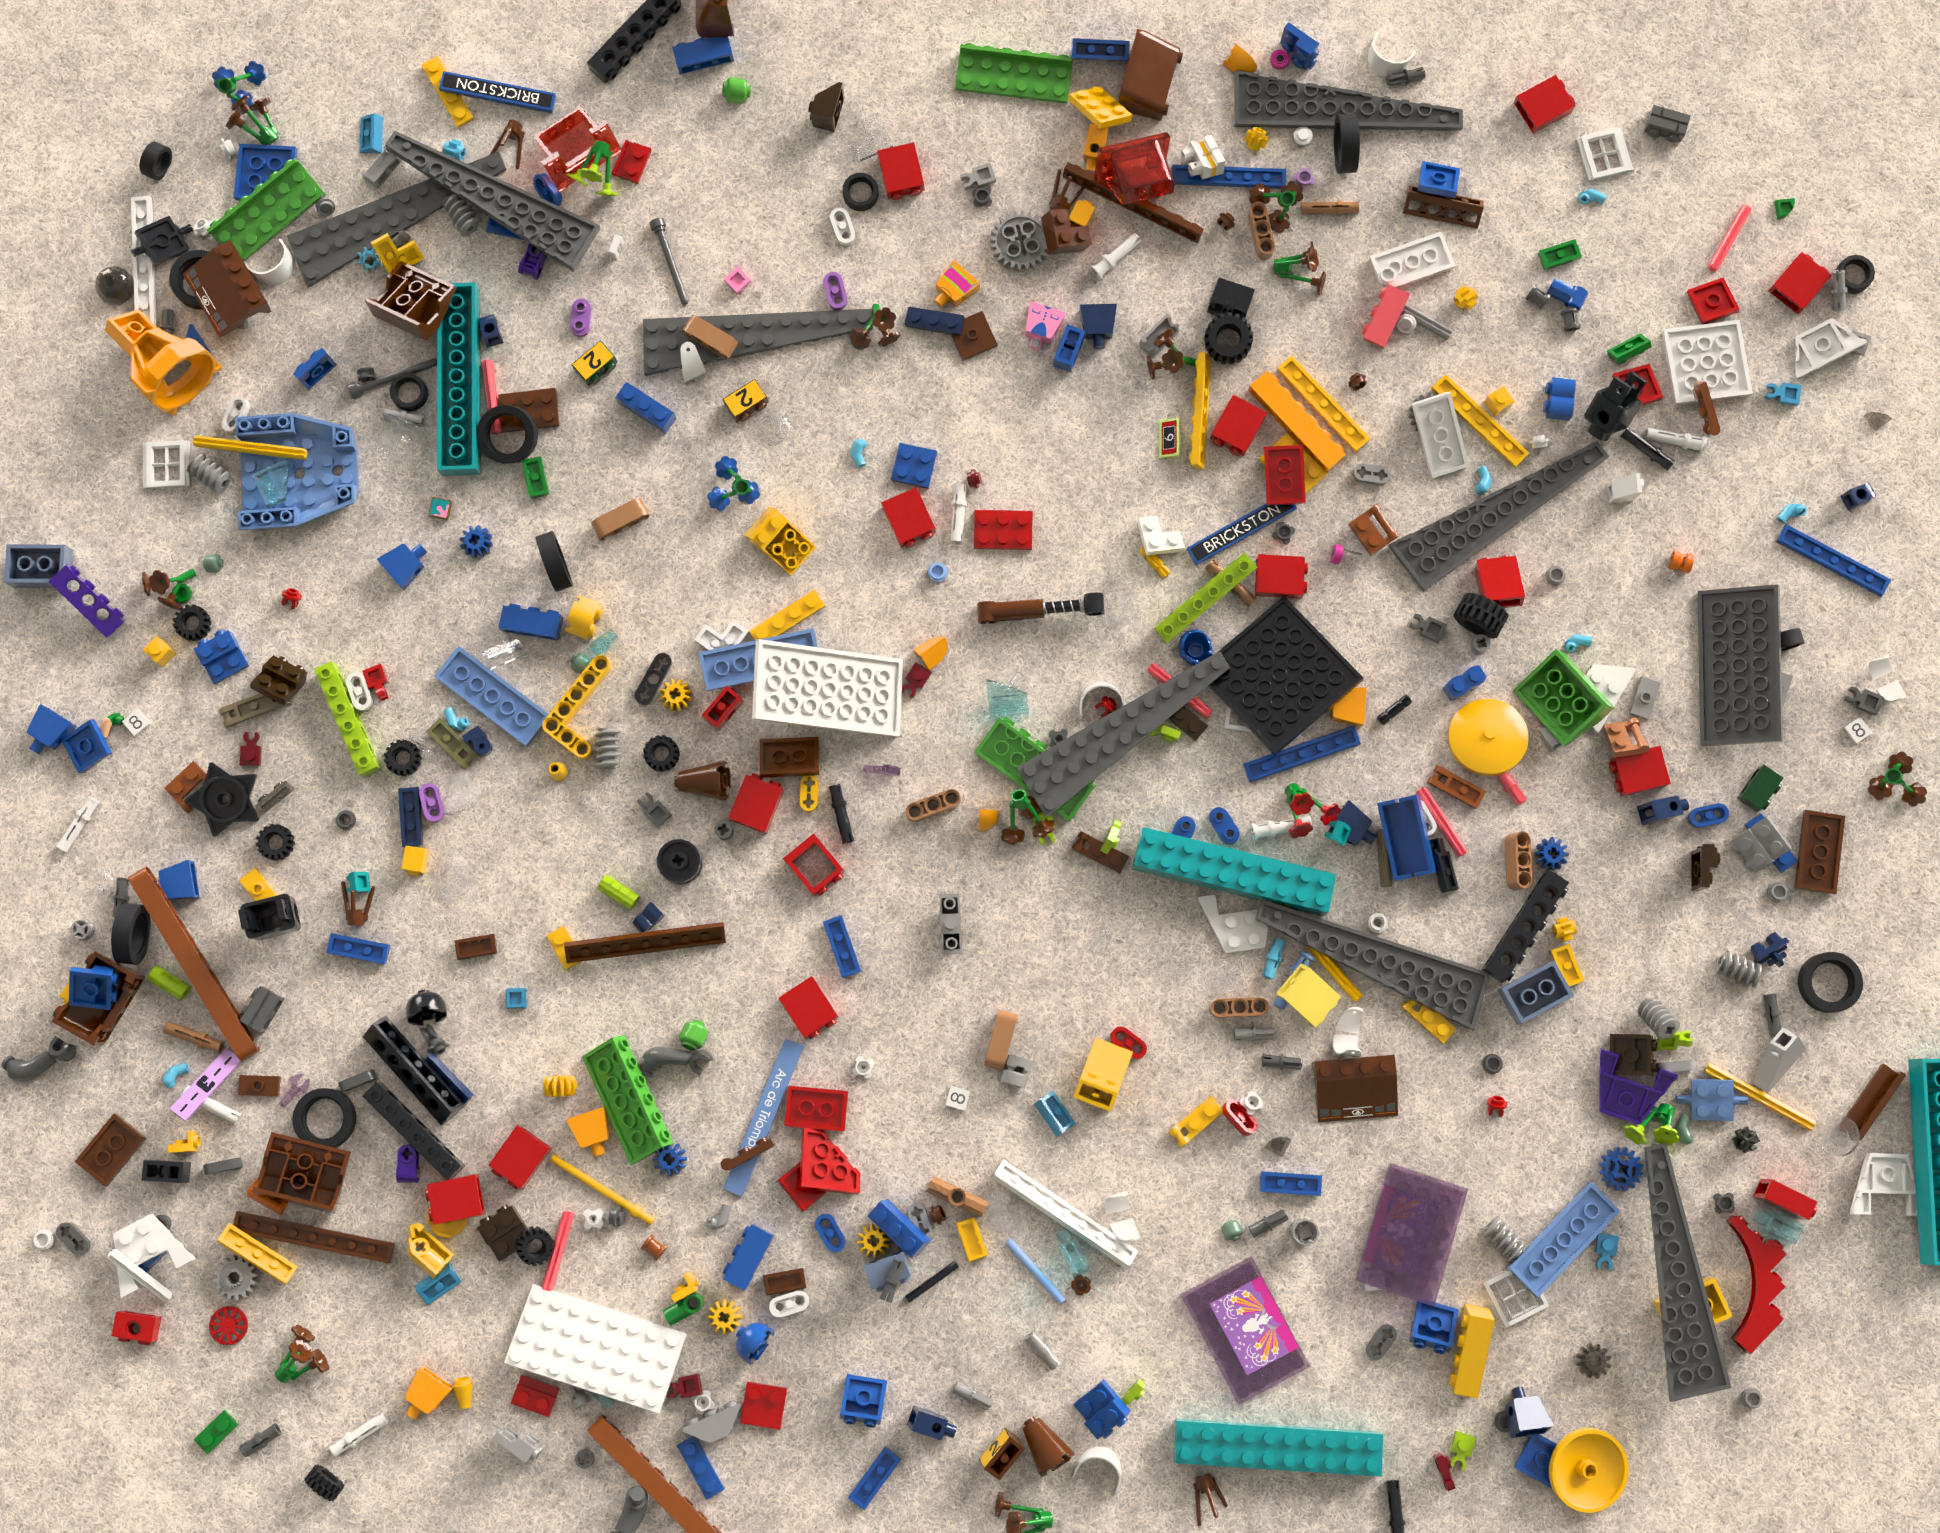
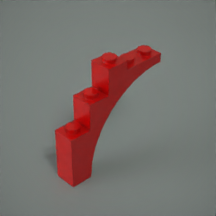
M1731 1215L1726 1222L1737 1234L1745 1248L1752 1277L1751 1297L1747 1312L1731 1339L1745 1353L1752 1354L1784 1320L1780 1315L1781 1311L1771 1301L1786 1286L1781 1282L1783 1279L1776 1272L1773 1271L1771 1273V1271L1787 1253L1782 1250L1784 1246L1776 1239H1766L1763 1242V1237L1754 1230L1752 1232L1747 1227L1748 1222L1744 1218Z

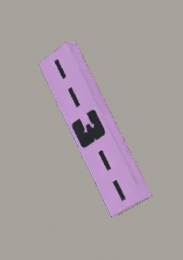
M226 1048L170 1107V1111L187 1122L242 1061Z

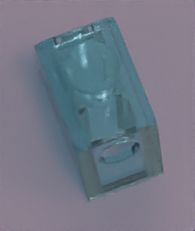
M1757 1209L1752 1218L1753 1221L1763 1225L1761 1231L1789 1245L1797 1243L1805 1226L1775 1211H1770L1766 1214ZM1773 1220L1782 1224V1227L1780 1229L1774 1228L1772 1226Z
M1067 1229L1056 1233L1061 1243L1057 1245L1073 1278L1090 1270L1091 1266L1076 1237L1071 1238ZM1072 1245L1075 1251L1069 1254L1066 1248Z

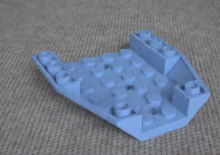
M295 413L235 417L236 436L240 441L303 448L308 451L306 460L241 452L242 511H238L239 531L296 527L356 502L359 492L358 450L351 427ZM336 467H343V473L340 476L333 474ZM299 469L305 471V475L301 479L295 477V472ZM265 472L266 479L261 482L257 481L258 473Z

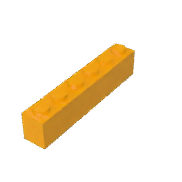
M1266 371L1249 386L1248 391L1299 445H1303V449L1327 473L1344 459L1346 455L1344 448L1331 439L1332 437L1327 430L1320 428L1316 418L1312 415L1309 416L1305 412V407L1302 403L1296 402L1292 398L1291 392L1279 384V380L1274 374Z

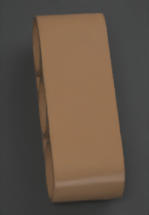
M1255 202L1250 207L1248 219L1256 254L1260 259L1267 260L1272 257L1275 249L1274 238L1266 205L1262 202ZM1260 211L1262 215L1256 216L1253 212ZM1257 229H1264L1266 233L1260 234L1257 232ZM1266 246L1270 251L1264 252L1261 250V247Z
M692 315L682 329V333L688 338L726 360L730 358L739 344L732 336L696 315Z
M636 498L594 519L591 525L599 540L603 541L605 537L613 536L621 532L623 528L639 523V520L645 517L647 519L650 514L642 499Z
M948 789L915 801L906 807V816L911 822H919L952 810L959 806L961 802L960 794L955 789ZM948 795H955L958 798L954 804L948 803L946 801ZM931 801H936L939 807L932 811L928 808V804ZM918 808L920 810L919 816L911 817L909 815L910 810Z
M1524 831L1508 834L1505 838L1506 883L1511 890L1526 889L1532 884L1531 839L1529 834Z
M1261 997L1217 999L1211 1003L1209 1010L1211 1015L1216 1018L1262 1016L1267 1013L1269 1004L1266 999ZM1259 1001L1264 1005L1262 1012L1255 1011V1002ZM1236 1002L1243 1004L1244 1011L1242 1013L1235 1012L1234 1004ZM1216 1003L1224 1006L1222 1014H1217L1214 1011Z
M998 1010L984 1066L1004 1070L1018 1014Z

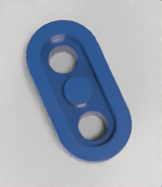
M545 173L535 175L533 185L540 197L560 206L562 194L550 177Z
M1721 803L1698 807L1690 811L1688 821L1695 828L1720 824L1728 819L1729 810ZM1716 810L1720 812L1719 818L1714 815ZM1696 815L1701 816L1700 822L1695 820Z
M1214 808L1209 814L1211 825L1222 842L1225 844L1235 843L1240 835L1239 829L1224 808ZM1216 814H1221L1223 819L1217 820ZM1228 830L1233 832L1232 837L1226 835Z
M1188 816L1179 818L1171 834L1191 838L1196 828L1195 821ZM1188 823L1189 829H1184L1182 824Z
M830 1214L820 1215L815 1221V1227L825 1246L831 1252L841 1251L846 1244V1239L837 1222ZM824 1220L829 1221L828 1228L822 1226ZM833 1238L839 1239L837 1246L832 1244Z

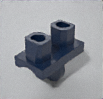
M1774 932L1766 938L1767 943L1770 945L1768 948L1765 949L1760 942L1751 946L1750 951L1755 957V964H1763L1767 961L1769 966L1776 964V966L1782 967L1784 965L1782 959L1787 957L1784 950L1788 948L1789 940L1786 937L1782 939Z

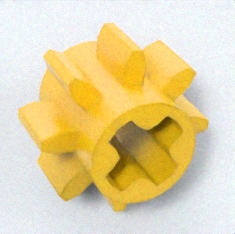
M1253 127L1252 131L1248 130L1244 141L1247 142L1246 146L1254 151H1260V148H1265L1269 139L1265 137L1266 131L1258 127Z
M1463 285L1456 290L1454 302L1459 309L1465 307L1468 311L1477 303L1475 300L1478 299V295L1472 287L1466 289Z
M1568 917L1556 919L1557 924L1552 925L1555 938H1561L1562 942L1573 940V935L1577 934L1574 920H1568Z

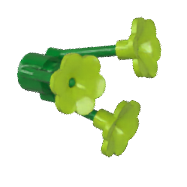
M596 140L594 146H591L581 169H578L576 174L567 173L566 175L586 187L588 184L584 182L583 177L591 182H602L603 175L597 172L599 159L604 160L606 157L603 190L595 192V194L618 196V193L611 191V183H609L610 158L612 151H609L610 145ZM592 156L595 157L594 163L591 164L589 169H586Z
M1661 1103L1659 1107L1654 1106L1652 1112L1641 1125L1637 1127L1630 1125L1623 1128L1628 1139L1637 1145H1644L1646 1143L1643 1133L1644 1127L1656 1115V1120L1664 1125L1653 1131L1655 1141L1659 1144L1666 1143L1667 1146H1672L1673 1143L1679 1142L1677 1131L1671 1127L1675 1108L1667 1103Z

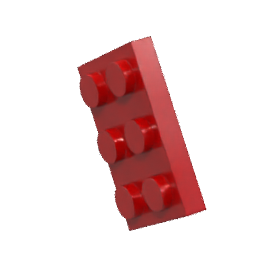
M1303 445L1264 447L1266 505L1306 504Z
M975 510L974 549L1032 550L1033 511Z
M788 1086L784 1126L845 1131L849 1091Z

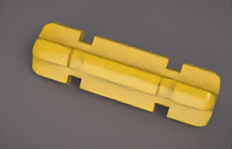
M1144 546L1140 549V554L1146 557V561L1155 571H1158L1161 578H1165L1170 574V570L1167 566H1163L1164 563L1157 555L1146 556Z

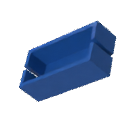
M1417 794L1377 803L1394 881L1435 873L1436 867L1420 795Z

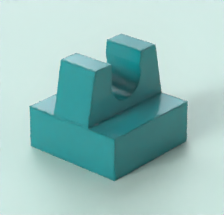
M1330 821L1329 826L1334 828L1332 833L1326 832L1324 836L1337 845L1345 846L1351 827L1342 821Z
M369 872L348 873L346 881H349L350 888H347V892L351 893V890H354L355 893L370 892Z

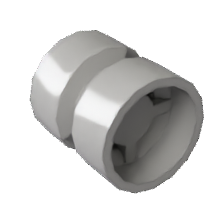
M1008 1054L1005 1064L1007 1069L1003 1070L1000 1081L1025 1088L1028 1080L1026 1073L1030 1072L1033 1061ZM1016 1066L1020 1067L1019 1073L1014 1071Z
M1301 1218L1291 1224L1290 1236L1297 1244L1308 1246L1315 1243L1318 1239L1319 1229L1312 1220Z

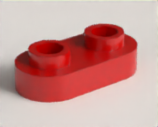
M1119 1026L1111 1032L1112 1043L1132 1051L1131 1058L1140 1059L1146 1054L1147 1046L1145 1042L1127 1028ZM1118 1033L1124 1034L1122 1041L1117 1039ZM1138 1045L1140 1047V1052L1135 1053L1133 1051V1046Z
M1235 1099L1228 1100L1222 1107L1224 1116L1239 1133L1244 1136H1250L1257 1130L1256 1120L1252 1115L1247 1114V1110L1240 1105L1239 1101Z

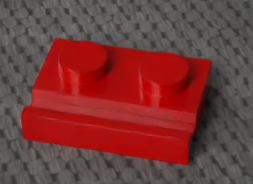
M625 140L612 175L639 184L652 149Z
M521 1375L511 1404L550 1417L560 1388Z

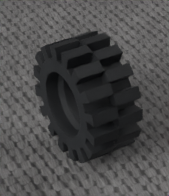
M191 604V606L185 605V608H179V613L176 611L175 615L177 617L173 618L175 622L173 627L179 636L189 641H196V639L201 640L203 636L206 637L208 635L207 631L211 630L209 626L212 625V621H210L211 617L207 611L194 604ZM191 616H197L199 619V626L194 630H189L186 627V621Z
M656 735L655 738L651 737L650 741L645 743L646 747L643 748L645 762L655 771L664 772L665 770H671L670 768L675 767L676 762L679 761L680 752L678 745L672 738L665 735ZM660 746H664L669 750V756L663 761H659L654 757L655 750Z
M404 739L403 741L396 740V743H390L391 746L386 748L387 753H384L386 767L399 776L413 774L412 772H416L418 770L417 767L421 765L420 760H422L421 752L417 746ZM401 751H407L410 754V760L406 765H399L396 762V756Z
M270 824L269 827H263L264 830L259 831L260 836L256 837L258 840L256 846L259 847L257 850L262 853V856L274 861L283 860L284 857H288L290 851L294 849L292 848L293 845H295L293 841L294 835L291 834V831L279 824ZM274 835H280L283 840L282 846L277 850H272L269 846V840Z
M531 1226L529 1230L525 1228L523 1230L524 1233H519V1239L515 1241L517 1244L515 1246L516 1253L527 1265L537 1266V1263L542 1265V1261L545 1260L547 1262L549 1260V1255L552 1257L554 1241L543 1228L541 1229L538 1226L536 1228ZM533 1239H539L542 1242V1247L537 1253H530L527 1250L528 1243Z
M315 1465L304 1479L305 1483L308 1484L307 1486L312 1488L313 1492L332 1502L345 1486L337 1476L327 1468L324 1469L321 1465Z

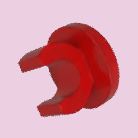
M288 588L282 591L284 598L281 604L285 606L289 600L292 602L291 609H295L302 595L298 590Z
M1107 696L1102 697V702L1095 706L1096 709L1101 706L1105 708V712L1101 714V717H1105L1117 710L1115 700Z
M1493 1096L1488 1098L1489 1116H1492L1493 1110L1498 1109L1499 1117H1503V1109H1506L1508 1105L1503 1097Z

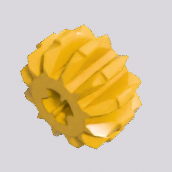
M671 679L670 686L668 683H664V686L667 688L666 690L660 689V693L664 695L660 696L659 699L660 701H665L663 703L665 708L670 706L669 710L671 712L674 711L675 706L678 712H681L682 704L685 708H688L685 701L692 702V698L687 695H691L693 692L691 689H688V683L683 684L682 679H679L677 684L674 679ZM678 691L680 697L677 696L674 699L672 693L675 694Z
M556 1075L544 1078L543 1090L545 1096L562 1097L576 1094L577 1082L575 1076Z
M873 1223L870 1224L871 1231L866 1226L862 1227L866 1234L858 1233V1236L863 1238V1240L857 1241V1245L864 1244L859 1251L863 1252L865 1249H868L866 1257H869L871 1251H873L874 1258H877V1250L884 1255L885 1251L881 1247L889 1249L890 1245L884 1243V1241H889L891 1238L884 1237L885 1233L879 1232L880 1228L878 1226L874 1230ZM871 1235L879 1238V1243H876L877 1246H873L872 1243L868 1242V1238L871 1239Z
M723 1299V1307L719 1301L715 1302L717 1309L714 1307L709 1309L714 1315L707 1316L708 1319H714V1322H711L709 1326L713 1327L716 1324L715 1332L718 1333L722 1328L723 1335L727 1334V1327L733 1333L735 1331L733 1325L737 1327L741 1325L735 1319L743 1317L741 1314L736 1315L735 1313L741 1309L740 1307L732 1308L735 1305L734 1301H731L729 1306H727V1299ZM721 1312H723L724 1314L728 1313L730 1315V1317L727 1318L729 1319L728 1322H726V1320L721 1321Z

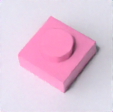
M739 267L735 268L724 278L726 284L737 295L751 283V279Z

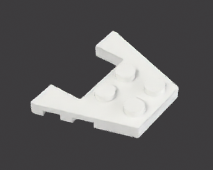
M1215 895L1197 897L1225 954L1265 948L1268 926L1255 920L1258 909L1219 915Z
M1866 1153L1850 1214L1871 1215V1193L1905 1194L1906 1216H1917L1915 1176L1907 1154Z
M149 1214L113 1233L115 1249L137 1266L167 1250L176 1268L196 1260L153 1214ZM117 1267L121 1298L141 1289L136 1280Z

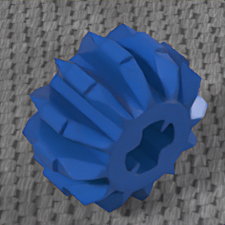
M477 525L475 530L472 526H469V532L463 530L465 537L459 538L463 542L460 548L465 549L464 553L467 556L471 554L472 558H476L478 553L482 558L484 557L482 551L485 550L486 553H490L487 546H493V543L489 541L493 537L491 534H488L486 528L481 529V526ZM475 538H478V539H479V540L477 541L478 544L475 545V544H474V542H475L474 539H475Z
M1550 837L1549 842L1547 839H1543L1542 844L1536 845V848L1540 851L1534 852V855L1540 856L1536 863L1544 862L1541 866L1542 869L1548 866V869L1551 871L1554 868L1559 870L1562 868L1561 864L1567 863L1564 857L1569 856V853L1563 851L1567 848V845L1560 846L1562 843L1561 839L1555 843L1554 837ZM1552 849V853H1556V856L1552 857L1548 855V852Z
M672 1144L667 1146V1148H662V1152L660 1150L655 1152L659 1155V1158L654 1157L653 1161H659V1164L655 1165L654 1168L659 1169L662 1167L661 1175H664L666 1170L668 1176H672L673 1170L676 1174H680V1170L677 1167L679 1166L682 1169L686 1167L680 1163L681 1161H687V1157L680 1156L686 1152L685 1149L677 1151L680 1144H676L674 1148ZM669 1153H671V1157L675 1158L671 1165H669L668 1161H665V1157H669Z

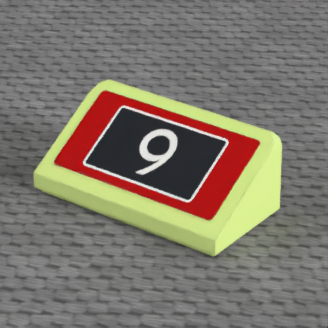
M1179 418L1159 421V458H1179Z

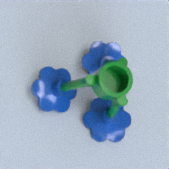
M255 61L249 62L248 66L244 68L246 74L234 77L233 70L221 66L212 74L214 86L221 93L226 94L228 98H231L232 106L248 94L250 97L247 99L246 104L250 106L253 104L252 94L246 93L243 90H239L235 95L233 92L236 90V82L247 79V81L253 82L255 85H261L262 81L266 79L262 64H257Z
M723 456L720 461L715 463L716 475L719 478L723 477L729 480L733 476L735 481L732 483V491L729 493L725 489L721 490L719 487H714L712 492L707 494V498L710 501L709 506L712 509L716 508L718 511H723L730 504L728 497L735 496L736 494H738L739 501H746L748 504H752L755 499L760 497L756 482L751 483L749 480L741 479V476L737 475V461L734 458Z

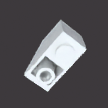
M1640 473L1611 480L1607 484L1609 503L1634 501L1644 489L1643 479H1640Z

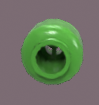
M729 77L727 81L723 82L722 96L725 97L727 102L743 104L746 98L750 97L751 88L747 86L745 79Z
M699 1020L686 1022L679 1036V1040L682 1042L681 1045L691 1051L702 1048L708 1036V1030L704 1027L705 1024Z

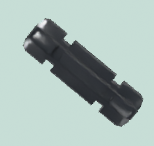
M1404 695L1399 701H1396L1386 709L1385 713H1381L1377 717L1378 721L1385 725L1390 718L1392 719L1404 707L1406 708L1410 705L1412 700L1409 696Z

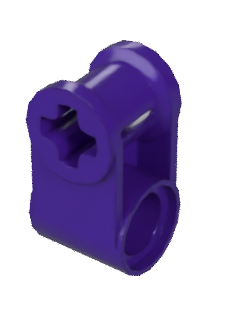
M529 243L524 257L519 264L518 273L533 276V279L538 280L547 255L542 251L539 254H534L537 248Z
M411 1144L403 1145L397 1153L396 1181L397 1183H418L419 1177H417V1173L420 1170L419 1152ZM408 1148L413 1153L409 1158L408 1155H404V1151H407Z

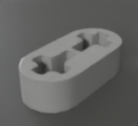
M1359 464L1353 471V477L1361 483L1384 485L1390 479V471L1383 466ZM1362 468L1365 473H1370V475L1366 474L1362 478L1357 472ZM1382 471L1386 477L1383 480H1379V477L1373 476V474H1379Z
M1695 1060L1657 1063V1072L1659 1068L1670 1072L1696 1070Z
M920 1203L912 1204L908 1209L909 1219L919 1229V1223H923V1227L929 1229L926 1236L930 1238L932 1228L925 1207ZM915 1206L923 1210V1213L920 1214L921 1221L917 1220L916 1215L912 1216L911 1214Z

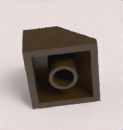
M838 82L815 95L814 101H810L808 112H810V120H812L813 127L835 132L845 98L842 82Z

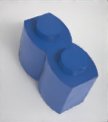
M1552 377L1550 383H1546L1545 394H1548V401H1545L1543 412H1546V418L1570 421L1574 410L1576 380Z
M1480 665L1470 667L1462 675L1452 678L1443 687V691L1450 701L1457 700L1467 691L1479 687L1486 680L1487 676Z

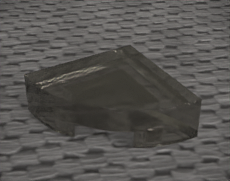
M1869 412L1864 415V418L1875 431L1892 420L1885 413Z
M1277 1137L1270 1140L1264 1148L1283 1157L1292 1139Z

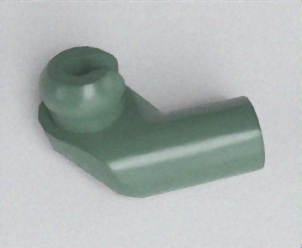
M1682 1113L1675 1126V1130L1679 1136V1141L1688 1145L1693 1141V1137L1687 1128L1691 1117Z

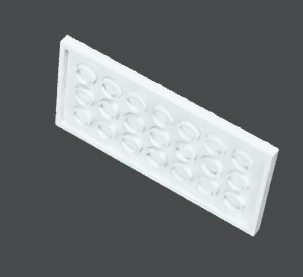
M760 639L756 640L752 720L899 737L903 659Z
M533 1284L504 1363L660 1414L687 1334L553 1290L547 1291L542 1289L541 1286Z

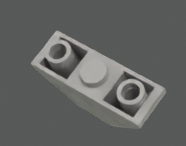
M959 893L939 894L942 954H961L962 937Z
M735 1400L723 1405L724 1410L717 1412L715 1408L704 1413L705 1417L699 1421L697 1417L685 1421L686 1426L682 1430L684 1433L708 1443L719 1440L732 1432L742 1404L741 1402L735 1403Z

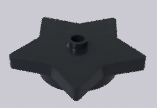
M210 762L204 786L187 797L184 802L205 814L213 837L218 836L233 822L259 821L251 800L257 774L232 776L215 763ZM224 795H228L229 802L225 803L223 801Z

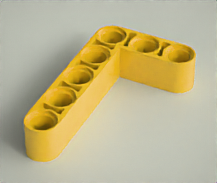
M603 655L593 658L542 724L543 730L581 760H587L592 757L593 748L567 725L612 669L611 662ZM605 661L607 663L606 667L599 670L597 668L598 664ZM588 677H594V682L591 685L585 684V680ZM576 692H582V697L579 700H573V695ZM564 707H569V713L562 716L561 710ZM556 722L557 728L554 731H549V725ZM567 734H572V740L569 743H564V737ZM587 746V753L580 755V747Z

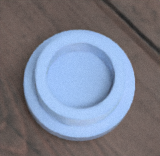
M934 563L928 569V576L934 582H941L947 577V568L942 563Z

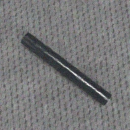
M954 1260L907 1294L905 1297L908 1302H912L959 1268L958 1264Z

